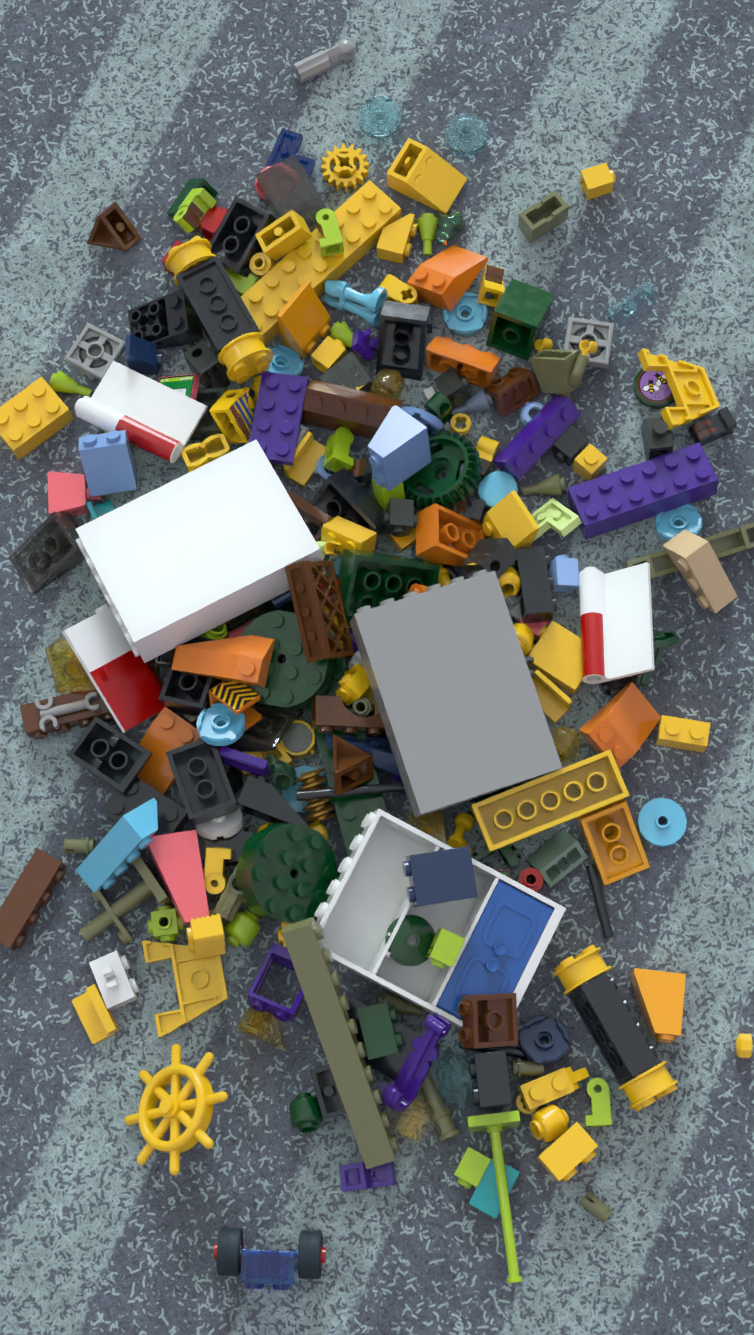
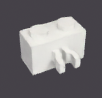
M114 951L89 962L108 1010L112 1011L138 999L136 993L140 989L136 979H130L127 970L131 967L126 955L121 956L118 951Z

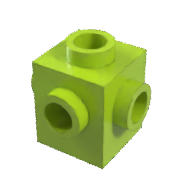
M170 905L157 907V911L151 912V919H148L149 934H153V937L160 940L161 943L173 942L176 937H182L181 929H184L185 926L182 924L175 908L172 909ZM168 919V925L162 927L160 921Z

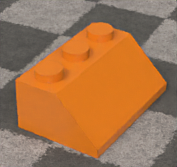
M436 335L426 348L427 369L442 374L453 367L460 377L462 375L465 376L469 384L483 389L495 380L500 369L501 358L497 357L496 354L476 350L474 346L469 344L462 345L456 343L453 339L446 336L439 337Z

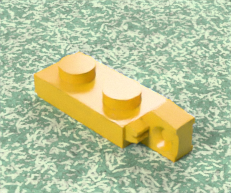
M564 1067L519 1086L518 1089L527 1111H530L574 1092L580 1088L577 1082L590 1076L586 1067L574 1072L571 1067Z

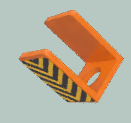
M224 680L209 690L210 708L212 704L222 703L235 714L242 712L246 720V730L262 719V715L250 707L260 700V695L246 684Z

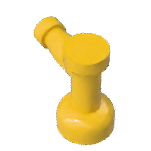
M458 813L454 820L455 832L447 841L448 846L452 848L469 846L463 836L465 831L471 830L475 823L471 815Z

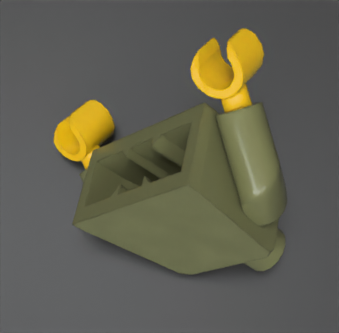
M548 338L536 340L534 347L538 352L530 358L533 366L532 373L538 380L541 390L544 393H555L556 396L568 397L572 401L570 392L581 385V380L589 361L587 356L589 353L593 354L597 351V342H590L586 339L582 340L579 343L582 353L579 354L578 350L552 349L553 342Z

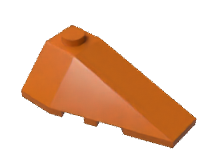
M247 635L178 645L171 669L265 688L275 639Z

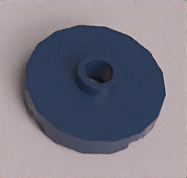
M541 1015L531 1018L524 1024L520 1032L519 1045L521 1052L529 1061L537 1065L548 1066L556 1064L564 1058L569 1049L570 1037L567 1028L561 1021ZM540 1040H546L548 1044L543 1045L540 1043Z

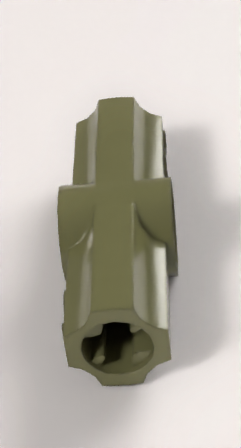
M236 868L230 876L213 913H218L222 918L233 922L244 900L243 892L235 890L232 885L236 878Z

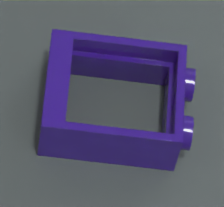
M272 943L248 993L247 1003L256 1011L264 1012L265 1010L273 1014L279 1021L287 1022L288 1020L293 1023L305 998L301 988L291 1009L258 995L273 963L295 971L287 948Z

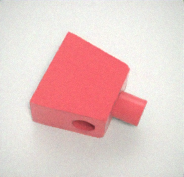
M47 472L48 510L53 521L89 513L90 511L86 503L90 500H102V495L90 496L85 475Z

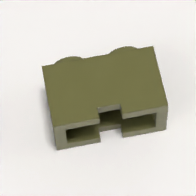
M554 190L542 198L541 202L536 205L533 204L519 214L518 228L530 243H533L567 220L569 206L558 192Z

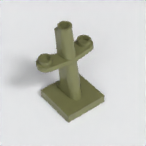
M138 857L132 863L144 880L111 905L101 889L95 893L93 891L90 892L98 905L102 903L106 910L79 930L87 942L95 939L112 925L116 924L120 929L117 934L125 945L127 943L131 944L135 940L121 921L124 916L152 896H155L158 902L164 906L173 905L170 896L163 890L164 884L157 876L151 873L149 870L151 865L142 857Z

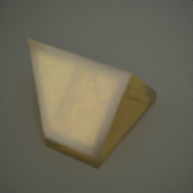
M250 1006L237 1029L285 1051L280 1021L273 1014L265 1010L264 1012L256 1011Z

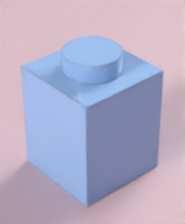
M558 555L550 561L548 575L553 577L554 589L551 592L571 593L579 587L578 559L569 558L568 555Z

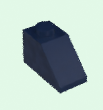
M126 334L124 356L128 367L140 374L158 375L159 367L163 366V353H159L157 344L131 334Z

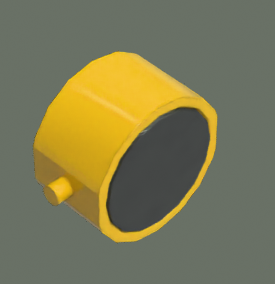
M294 720L279 728L281 730L279 734L280 745L290 758L303 759L310 754H315L316 737L308 723Z

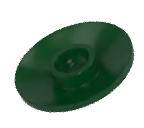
M406 915L388 949L391 952L390 957L404 966H417L427 961L429 958L426 957V954L435 936V932L429 922L417 915ZM399 918L395 919L388 927L385 935V945ZM411 935L416 938L414 945H410L407 941Z

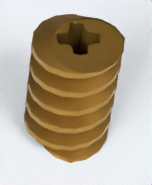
M325 768L302 773L296 779V782L304 783L298 791L329 788V786L321 785L327 780V777L319 776ZM332 798L302 800L308 802V805L302 808L303 811L311 812V814L305 817V820L314 822L335 817V814L328 813L334 809V805L326 804Z

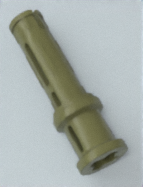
M429 1071L420 1089L431 1112L430 1120L435 1123L440 1134L439 1141L443 1142L457 1136L461 1132L459 1129H456L450 1116L452 1112L448 1107H445Z

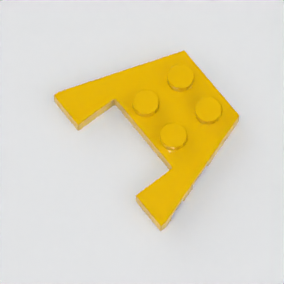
M642 348L637 355L644 371L664 372L668 386L675 399L677 407H665L660 412L663 420L668 425L667 430L674 429L715 412L720 407L705 368L682 360L674 362L668 360L666 355L660 353L658 356L649 354L650 350Z
M142 941L145 963L150 964L171 959L180 1009L155 1014L159 1038L168 1035L229 999L221 955L196 959L195 952H190L188 945Z

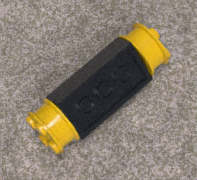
M195 236L190 241L171 248L168 252L169 256L166 259L165 266L170 272L174 273L175 284L180 288L217 354L219 362L228 369V378L241 384L250 377L267 371L270 368L274 354L271 349L265 347L263 334L260 333L257 324L219 257L212 254L210 241L200 236Z
M593 944L582 950L580 954L575 956V959L573 956H570L560 962V965L554 968L555 972L552 975L553 977L558 976L566 990L563 993L564 996L570 994V1000L619 1085L623 1084L618 1087V1090L625 1092L631 1103L629 1109L634 1108L638 1112L678 1089L676 1083L679 1081L678 1079L673 1080L665 1066L666 1060L656 1065L659 1062L656 1059L657 1053L655 1049L646 1042L641 1025L637 1021L635 1022L630 1014L629 1004L626 1000L621 999L617 992L616 982L607 975L612 966L605 964L599 953L601 948H596Z

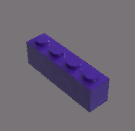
M553 396L496 456L493 462L501 471L507 472L514 479L520 480L581 413L568 397Z

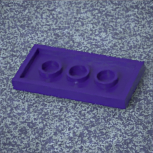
M262 372L249 443L257 440L270 463L289 466L294 464L306 388L309 384L308 377Z

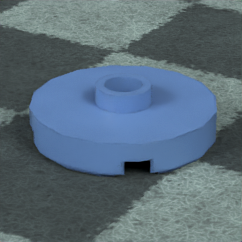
M401 407L403 411L427 427L428 436L429 433L436 436L438 430L442 431L444 424L436 416L415 407Z

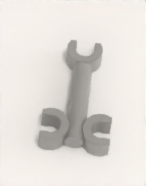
M96 692L88 693L84 700L55 707V702L51 695H47L48 703L44 706L41 705L39 698H35V705L40 710L41 716L39 726L43 732H46L45 725L49 721L53 722L55 729H59V722L55 716L87 708L92 712L101 710L99 704L90 705L92 699L98 698Z

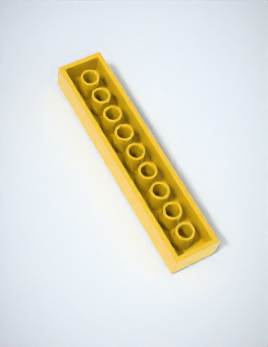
M370 180L334 212L343 240V253L322 257L319 239H322L323 235L316 228L311 232L313 237L289 252L241 296L260 333L264 336L265 346L280 333L277 314L305 281L311 285L319 297L325 292L326 280L337 281L378 243L383 227L402 218L401 208Z

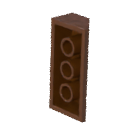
M312 380L306 388L303 406L304 422L308 425L336 431L339 427H346L355 436L373 439L391 408L396 405L401 409L402 400Z

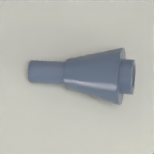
M481 389L464 404L452 409V415L491 410L489 405L494 403L491 396Z

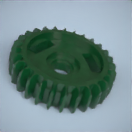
M438 430L436 436L429 433L428 438L432 462L403 481L405 499L414 500V507L416 509L423 510L434 503L449 510L452 505L458 508V502L461 500L466 502L465 496L467 494L473 495L471 489L478 488L475 481L481 480L479 473L483 471L480 466L482 461L473 443L464 435H459L456 431L452 434L449 430H446L443 434ZM464 464L462 474L459 477L460 467ZM447 470L444 478L437 479V474L440 471ZM423 485L433 493L430 495L422 494L416 490V487Z

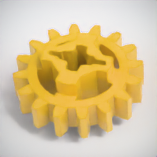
M342 143L340 149L335 145L333 146V152L326 151L327 158L322 157L321 173H323V180H328L329 187L335 184L336 191L344 187L345 192H348L350 186L356 190V184L363 185L364 178H368L369 162H367V155H362L361 148L355 151L353 144L346 148L345 143ZM331 165H333L334 167L333 172H331L330 170Z

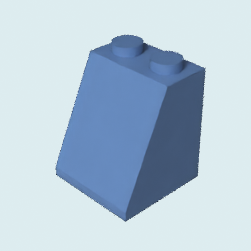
M393 406L368 445L369 462L373 472L372 479L378 486H383L388 491L432 462L427 427L398 406Z
M114 430L104 434H89L79 437V454L91 497L137 490L136 461L126 430Z

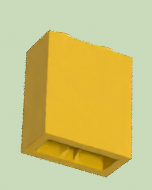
M552 620L549 626H543L537 636L540 638L536 645H532L529 654L525 656L534 658V662H527V666L534 671L538 669L551 682L574 696L583 682L581 638Z

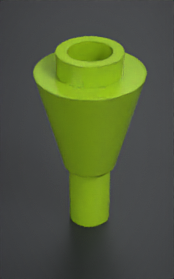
M424 213L416 220L423 242V256H432V242L439 219L434 217V214Z
M337 321L329 330L332 333L330 337L333 340H340L350 349L353 333L345 321L342 323Z
M59 370L57 374L53 373L49 386L52 387L54 392L91 396L92 389L79 385L78 382Z

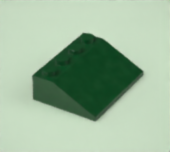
M344 549L339 569V590L348 626H350L353 615L357 613L356 610L361 607L370 605L372 609L380 606V602L390 598H394V601L404 598L403 595L409 592L411 585L415 583L428 587L437 584L440 566L428 560Z

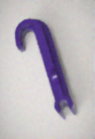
M437 1012L433 1016L429 1014L426 1018L424 1026L427 1029L423 1037L418 1036L413 1039L412 1047L414 1051L409 1052L394 1085L391 1086L389 1084L382 1096V1100L386 1105L397 1112L405 1110L414 1101L431 1068L430 1061H434L439 1057V1050L436 1047L439 1039L443 1038L451 1028L452 1024Z

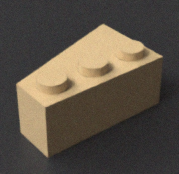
M684 529L662 545L689 587L697 596L696 600L703 609H709L717 613L738 597L709 541Z

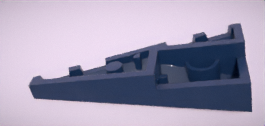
M327 733L324 746L333 749V736L331 733ZM347 734L345 738H341L372 755L373 766L400 776L388 737L367 736L366 740L354 739V735Z

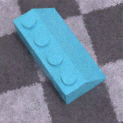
M155 798L123 815L75 870L94 893L102 888L107 890L117 881L115 877L122 875L129 868L127 864L132 863L141 855L139 850H143L153 841L151 837L158 830L157 801Z

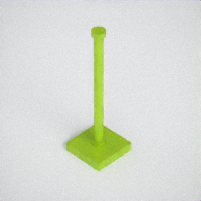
M519 1110L467 1117L468 1132L487 1131L491 1138L509 1273L507 1284L523 1282L522 1276L519 1275L500 1132H503L502 1129L519 1127Z

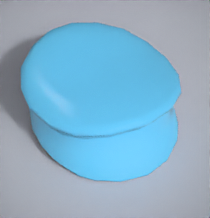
M492 472L480 482L478 494L480 499L486 501V506L491 509L514 490L518 492L517 483L513 476L507 472Z

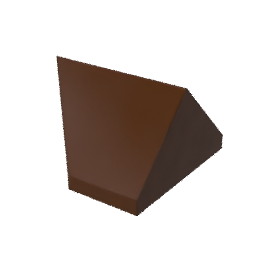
M114 201L97 216L87 244L126 252L141 239V236L117 202Z
M333 734V769L336 795L339 796L374 778L372 755Z

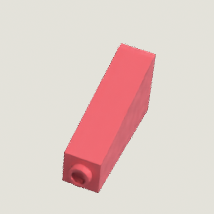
M196 830L152 836L153 841L147 846V849L182 924H189L191 927L190 920L192 918L196 920L197 917L200 919L202 916L206 918L208 915L210 917Z

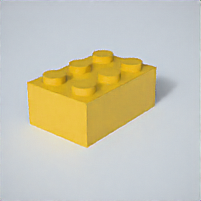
M41 376L0 407V438L16 458L20 460L74 419L68 407Z

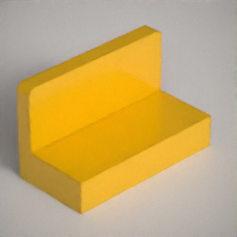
M310 431L307 432L296 448L293 466L284 465L283 467L285 477L302 488L306 487L315 474L317 461L325 454L326 448L314 440L313 433Z
M537 669L533 674L532 680L544 715L553 724H556L569 711L573 701Z
M93 984L86 988V993L74 998L72 1003L91 1042L96 1044L120 1030L111 1011L105 1005L99 987Z

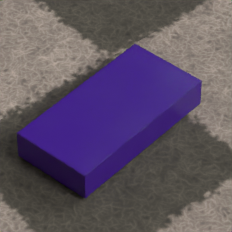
M222 746L219 755L222 764L255 775L268 777L270 767L267 760Z

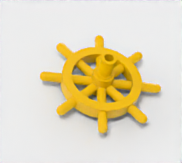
M174 1044L171 1047L170 1066L163 1068L153 1077L147 1070L139 1072V1078L147 1086L141 1096L138 1113L127 1115L124 1119L127 1125L139 1123L141 1134L147 1142L137 1157L139 1165H144L156 1149L170 1154L169 1171L170 1174L177 1175L180 1172V1153L191 1149L198 1142L206 1149H211L214 1146L213 1140L205 1132L212 1118L214 1104L225 1102L228 1099V1094L225 1091L213 1093L210 1081L205 1075V1072L214 1060L213 1053L207 1052L198 1066L193 1068L181 1064V1046ZM188 1077V1081L181 1090V1078ZM170 1083H171V1095H169V1094L167 1093V1091L165 1090V1088H166ZM195 1089L196 1098L188 1100L189 1096ZM160 1099V1106L157 1108V1104ZM163 1117V1119L157 1127L156 1119ZM180 1123H182L187 1128L181 1135ZM170 1127V1141H165L163 1136Z

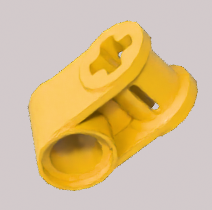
M391 274L386 275L379 287H383L388 291L386 301L419 304L416 289Z

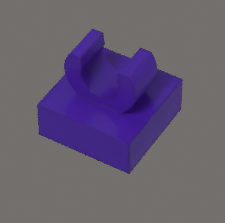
M358 329L353 334L351 348L369 361L375 354V347L378 346L379 336L371 339L369 337L370 329H366L364 332Z

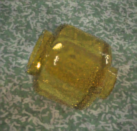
M383 369L378 372L373 380L371 392L397 399L405 386L404 380L398 371Z
M565 725L561 728H554L551 734L560 762H563L564 759L573 760L582 744V740L579 738L580 733Z

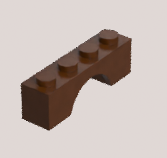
M315 696L312 699L311 729H318V733L327 734L333 733V730H342L343 734L354 735L357 734V731H365L367 735L378 736L381 735V732H386L380 713L371 717L357 716L351 713L344 706L341 697Z

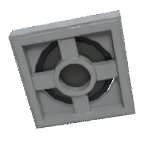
M568 317L564 350H578L579 354H581L582 351L579 348V343L582 340L586 339L590 342H597V351L593 354H588L589 361L586 367L593 366L608 369L614 323Z
M87 322L65 356L64 361L75 367L82 376L87 375L90 380L96 378L101 381L113 361L118 362L125 351V341Z

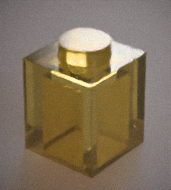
M414 1100L413 1104H410L409 1107L403 1110L394 1131L418 1142L431 1114L426 1111L428 1106Z

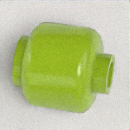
M243 910V912L238 911L233 922L228 921L224 926V932L227 935L225 940L235 948H238L239 945L249 947L260 932L259 919L247 910Z

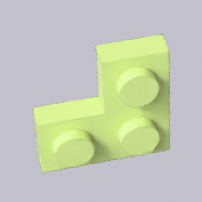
M554 498L531 514L539 526L534 541L550 528L565 537L582 523L578 515Z

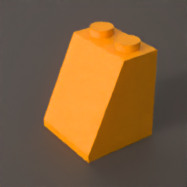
M634 968L630 973V981L650 1037H656V1042L670 1044L671 1041L681 1036L686 974Z

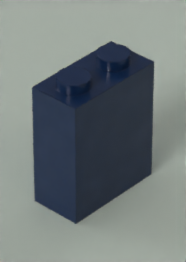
M470 846L405 856L406 861L403 862V871L405 877H409L410 887H407V897L409 903L413 902V907L478 897Z

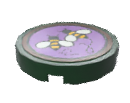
M643 368L638 371L634 379L633 391L636 399L642 405L653 407V409L668 407L675 401L664 372L644 371Z

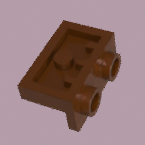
M521 367L511 368L506 375L493 380L489 386L484 388L486 394L493 396L499 416L502 417L508 416L525 405L526 402L540 395L532 371Z

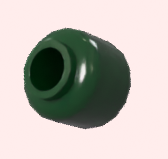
M301 1093L290 1102L291 1125L298 1129L300 1133H310L318 1130V1126L323 1123V1117L317 1097L311 1096V1093Z

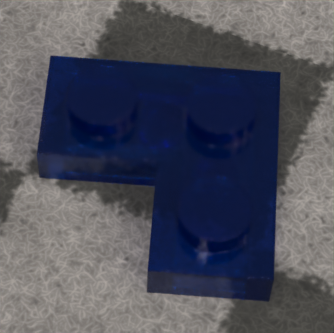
M282 128L266 163V167L273 165L285 166L288 170L292 169L295 171L300 181L308 183L316 163L313 159L297 154L303 141V135Z

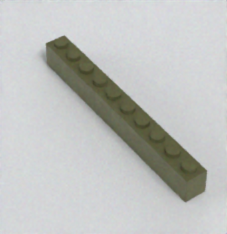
M314 917L286 925L283 928L282 936L365 1167L370 1169L396 1161V1151L399 1150L396 1135L391 1136L389 1115L387 1112L382 1111L380 1105L383 1104L381 1092L379 1089H375L372 1083L375 1080L374 1073L370 1065L366 1066L364 1060L366 1051L363 1043H358L355 1034L358 1033L354 1018H349L347 1010L350 1008L346 995L341 996L339 990L341 986L340 977L337 971L333 972L330 965L333 959L329 948H324L322 927L320 923H315Z

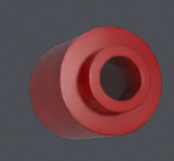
M526 868L520 873L518 883L538 893L543 885V876L535 868ZM526 878H534L536 882L534 884L527 883Z

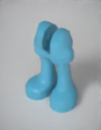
M326 280L324 289L326 292L324 294L325 303L341 312L345 310L350 311L363 318L370 326L379 327L381 307L384 301H386L387 289L378 287L372 294H363L350 288V285L345 281ZM354 302H357V303H359V304H361V305H363V306H365V307L359 306V305L355 304Z

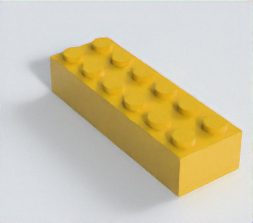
M607 750L472 804L471 810L488 852L491 853L626 799L630 795L611 750Z

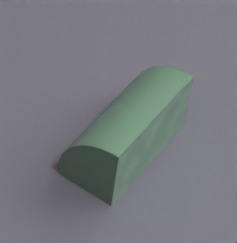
M563 829L528 857L526 861L531 868L541 872L543 882L551 888L587 859L588 856L579 842Z

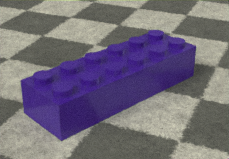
M699 442L569 487L568 503L572 512L579 516L582 522L579 528L584 539L587 540L656 516L659 513H664L716 495L718 478Z

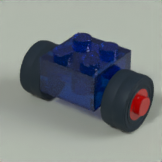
M222 1227L219 1231L218 1243L214 1244V1259H217L218 1275L239 1276L241 1273L240 1283H247V1289H262L265 1287V1284H273V1290H288L290 1285L297 1283V1262L298 1277L300 1279H320L322 1263H326V1247H323L322 1231L302 1230L299 1235V1245L296 1251L245 1249L243 1247L242 1228Z

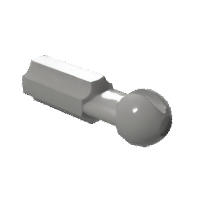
M340 40L335 46L319 51L293 64L294 72L298 80L303 83L330 70L331 67L343 61L352 60L356 54V46L351 40Z

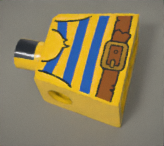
M249 387L225 391L209 410L229 444L247 443L249 441L256 408L252 401L255 392Z

